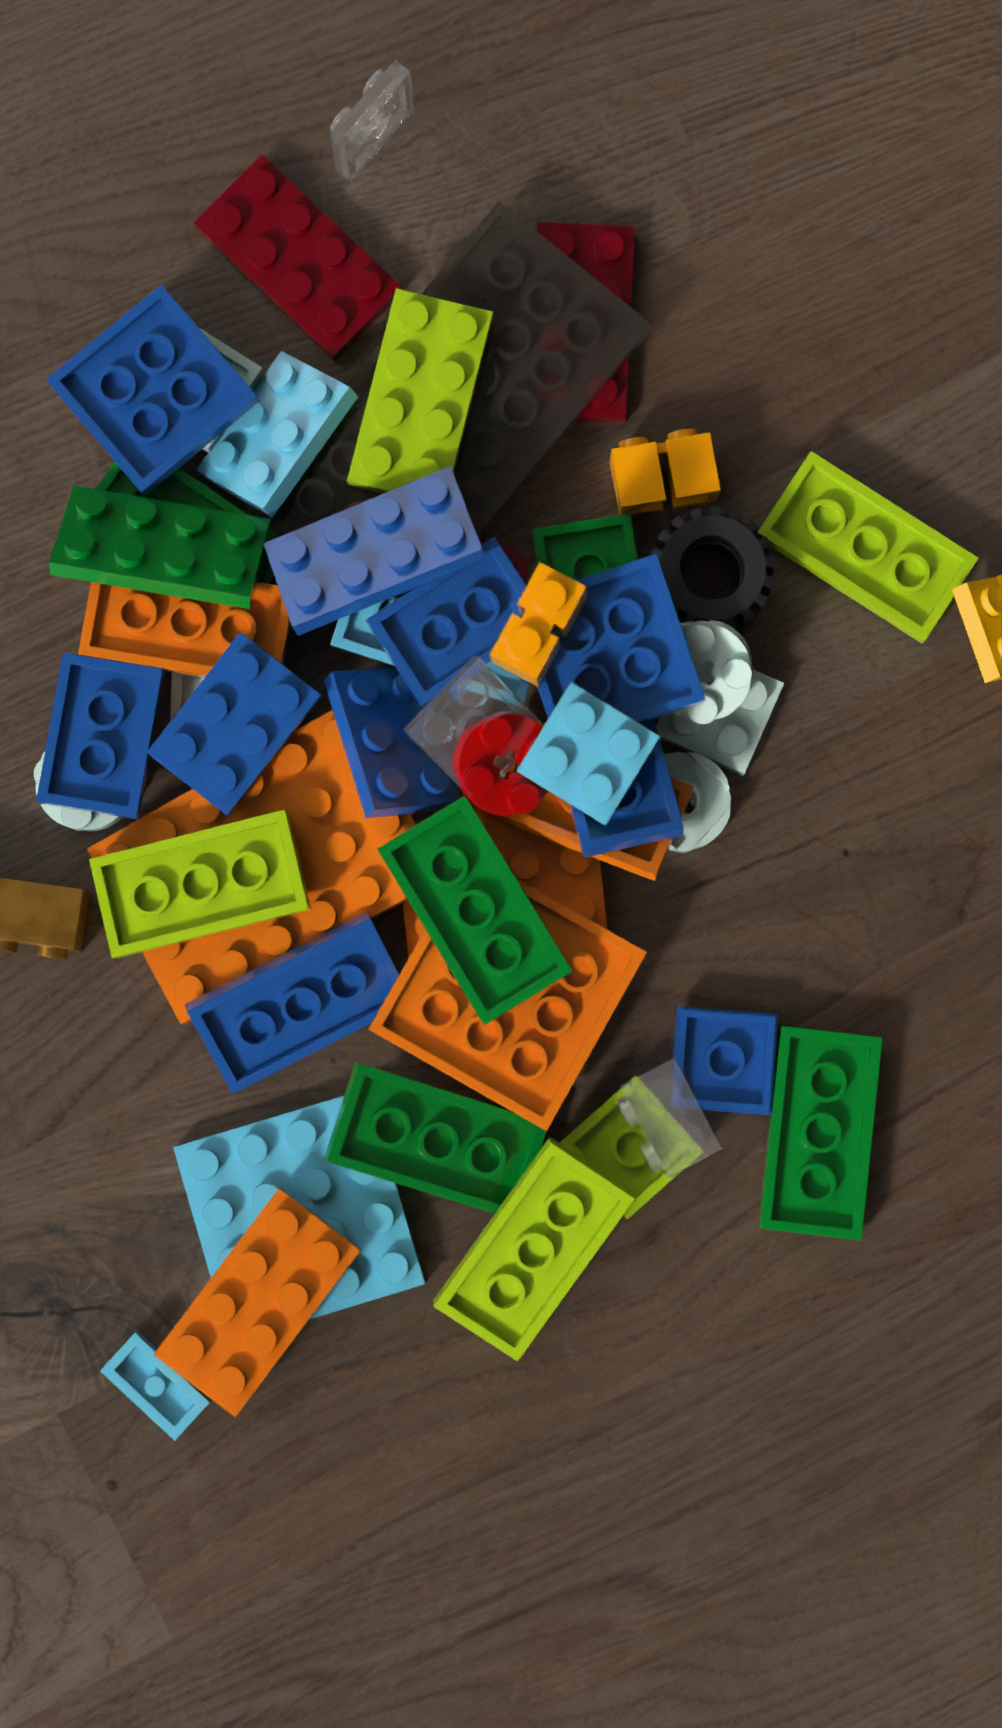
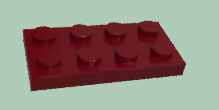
M262 154L193 222L195 229L334 362L392 304L396 288L402 290L401 285Z
M537 222L527 418L625 423L635 226Z

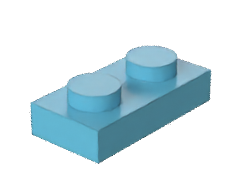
M136 1331L100 1372L175 1441L211 1402V1399L153 1355L157 1348L139 1331Z

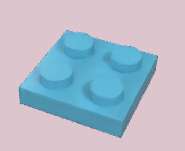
M571 682L520 764L517 772L603 825H606L660 736Z

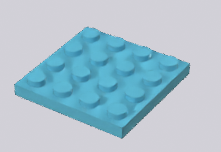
M344 1096L173 1147L210 1277L215 1274L279 1188H282L361 1249L310 1319L426 1283L397 1184L328 1163L324 1160Z

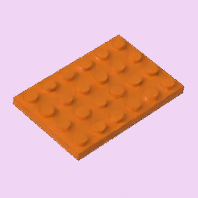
M333 710L295 730L230 815H225L194 789H191L87 848L91 858L284 809L289 812L312 910L142 952L181 1025L192 1021L186 1011V1003L365 912L368 913L372 920L407 900L377 848L414 827L417 823L412 814L374 818L365 817Z

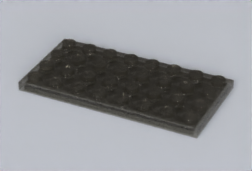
M500 201L422 292V295L493 311L494 317L454 471L478 537H480L652 330L650 322ZM382 342L346 383L356 393L358 398L273 518L249 504H245L247 509L257 517L270 519V528L280 536L341 512L353 502L367 501L384 494L351 486L347 483Z

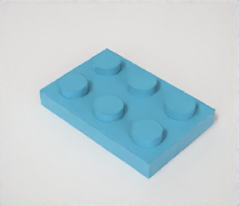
M282 351L253 390L259 402L224 430L196 470L205 480L273 518L358 398L349 386Z

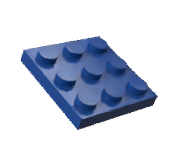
M162 285L158 286L46 379L50 387L144 497L259 402L257 395Z
M657 554L576 580L586 586L588 597L566 637L556 633L555 626L553 627L551 634L559 637L561 647L538 687L548 719L571 682L639 724L705 702L706 699ZM519 600L511 602L512 613L522 618L523 615L520 614L517 605Z

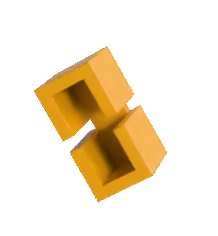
M696 429L677 430L667 435L668 439L665 442L656 444V441L648 443L647 437H634L619 442V448L611 449L609 462L619 515L630 513L631 516L664 510L663 502H666V495L659 460L663 459L673 509L716 502L721 490L710 432L697 434Z
M540 562L517 603L520 614L523 616L521 618L513 613L510 616L490 654L493 663L539 687L561 647L559 637L551 634V631L555 626L556 633L564 637L567 636L588 597L586 586Z

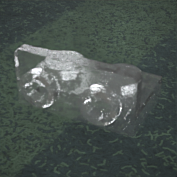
M675 1058L619 1086L624 1096L617 1099L616 1102L629 1127L639 1124L648 1142L641 1145L640 1148L653 1173L663 1170L665 1176L670 1179L679 1174V1171L722 1149Z

